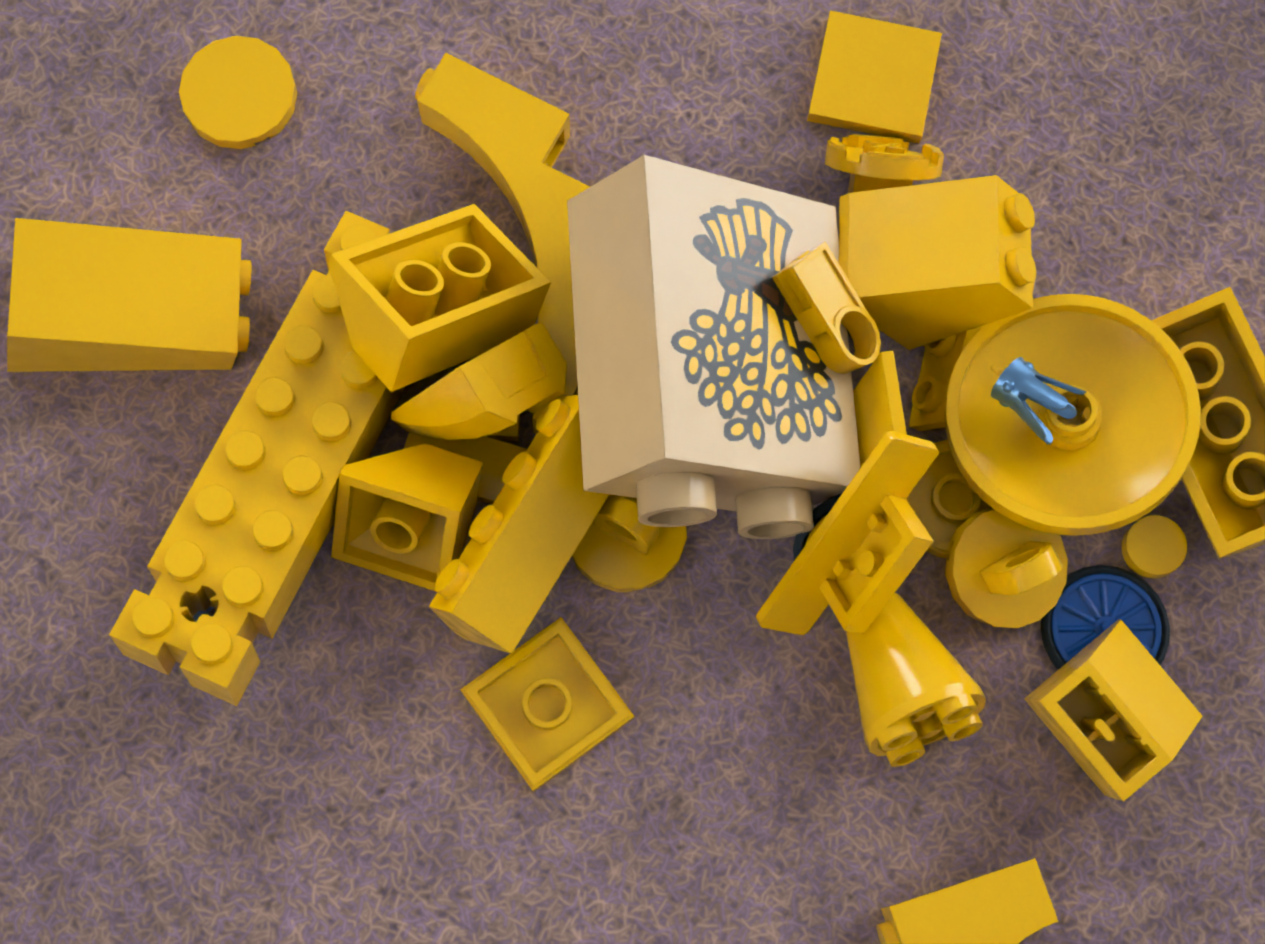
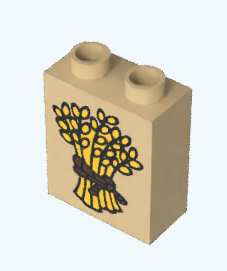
M643 155L567 201L584 491L637 498L638 521L649 526L680 527L700 524L714 519L717 516V509L736 511L738 534L745 538L779 539L810 532L814 528L812 505L824 502L833 496L843 493L861 468L851 372L846 374L836 373L823 363L772 277L807 250L810 252L823 242L827 243L836 260H839L836 207ZM840 324L841 338L849 351L848 332L844 325Z

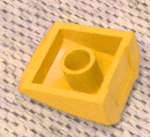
M540 321L457 367L392 411L391 420L409 433L429 438L460 440L494 434L516 424L517 415L523 411L546 404L564 395L567 362L544 324Z

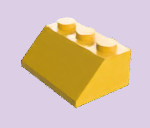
M475 204L330 255L328 262L352 349L391 392L479 356L533 326L551 284L544 274Z

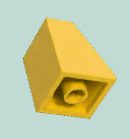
M997 175L848 193L839 197L838 263L868 313L874 319L878 330L908 350L1033 308L1032 282L1035 281L1037 273L1031 248V228L1035 224L1034 210L1024 194L1018 193Z

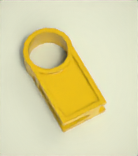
M826 242L821 243L810 252L809 250L803 252L772 277L815 347L820 359L829 369L836 373L846 374L876 360L881 347L880 332L874 319L863 305ZM840 324L844 325L853 339L854 355L848 351L842 341Z

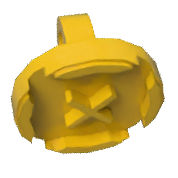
M853 134L848 135V137H842L841 142L836 137H831V139L827 140L825 165L850 173L848 193L911 186L913 180H929L941 177L944 154L940 148L927 143L922 145L921 153L908 151L909 142L903 141L902 138Z
M609 494L573 553L572 559L577 569L597 586L617 593L649 588L662 582L679 564L687 541L686 526L656 527L642 524L638 521L637 498Z
M990 507L972 514L957 528L950 542L953 545L950 549V558H946L945 576L953 599L966 615L993 627L1020 628L1041 620L1056 606L1066 585L1068 558L1060 535L1041 532L1023 526Z

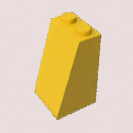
M15 218L7 331V372L232 370L238 352H247L250 331L249 317L239 316L240 295L249 296L252 273L251 260L241 259L242 239Z

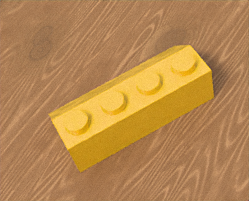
M1228 287L1151 320L1181 350L1191 368L1198 388L1201 406L1199 437L1194 454L1181 480L1219 559L1265 545V356L1231 287Z
M562 395L559 399L551 401L544 408L535 425L538 433L526 452L519 453L507 466L502 478L505 485L494 503L483 508L475 517L469 529L471 539L459 559H454L448 563L436 580L435 591L437 594L430 603L429 608L454 633L468 641L510 654L513 653L609 494L584 491L578 395Z

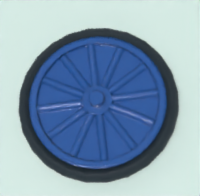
M1096 565L1083 567L1068 574L1066 585L1056 606L1041 619L1043 645L1051 662L1059 670L1114 622L1121 619L1158 664L1161 665L1169 646L1170 625L1167 611L1159 595L1139 576L1119 567Z

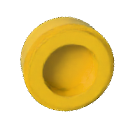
M1150 515L1139 519L1126 531L1122 540V555L1129 568L1138 575L1151 579L1162 578L1175 571L1183 563L1187 554V540L1182 529L1174 521L1164 516Z

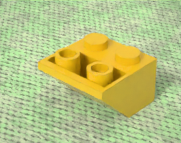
M1121 619L1114 622L1024 698L1100 791L1107 797L1123 802L1175 758L1203 717Z

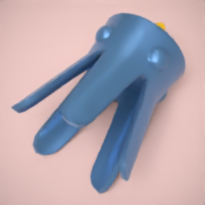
M1022 357L1016 358L1004 371L996 365H991L990 367L993 372L1000 376L993 386L991 397L998 400L1002 406L1012 408L1033 432L1048 445H1051L1053 436L1025 402L1026 399L1038 403L1066 419H1072L1077 415L1076 408L1064 396L1043 382L1078 395L1086 393L1084 390L1038 373L1034 369L1033 364L1025 361Z

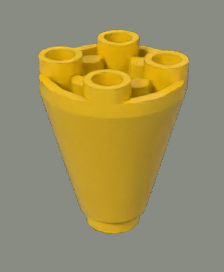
M894 593L864 635L846 631L864 740L870 753L876 756H886L891 767H900L922 757L926 752L924 749L925 745L945 737L949 741L962 740L982 728L983 723L978 715L984 709L986 702L982 689L899 594Z

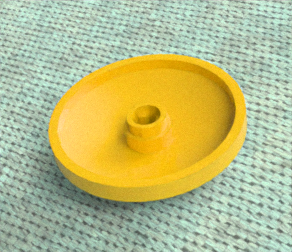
M1057 294L1034 298L1032 309L985 324L970 339L956 361L950 377L946 397L945 425L949 447L962 476L978 496L994 510L1014 522L1041 532L1070 536L1092 535L1118 529L1137 521L1161 504L1174 490L1184 475L1198 442L1201 425V406L1196 381L1187 360L1174 341L1158 325L1134 309L1112 300L1082 294ZM1022 357L1025 361L1032 363L1038 373L1086 391L1084 395H1078L1043 382L1064 396L1076 408L1077 415L1072 419H1066L1042 405L1026 399L1025 402L1053 436L1051 445L1041 440L1012 408L1002 406L998 400L991 397L993 386L1000 377L991 370V365H996L1004 371L1016 358Z

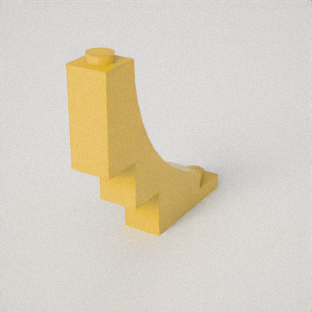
M445 53L436 69H427L417 85L415 99L418 103L421 122L444 135L468 153L491 176L508 199L522 224L532 250L535 266L551 282L538 314V322L542 321L567 362L564 395H578L567 201L590 186L552 168L570 138V114ZM550 402L528 409L529 412L534 414L532 422L535 434L538 433V430L535 428L537 419Z

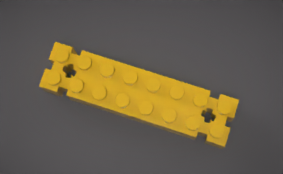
M349 211L344 212L324 248L328 268L327 275L312 270L147 565L156 581L151 593L147 595L134 589L109 633V636L124 656L168 676L175 663H181L179 667L191 686L238 706L261 662L253 646L257 634L260 633L273 639L335 521L339 473L346 464L368 458L405 388L402 387L391 392L353 351L328 265L331 254L390 234L389 228ZM209 607H214L216 613L213 616L202 614L197 622H195L193 617L198 611H206Z

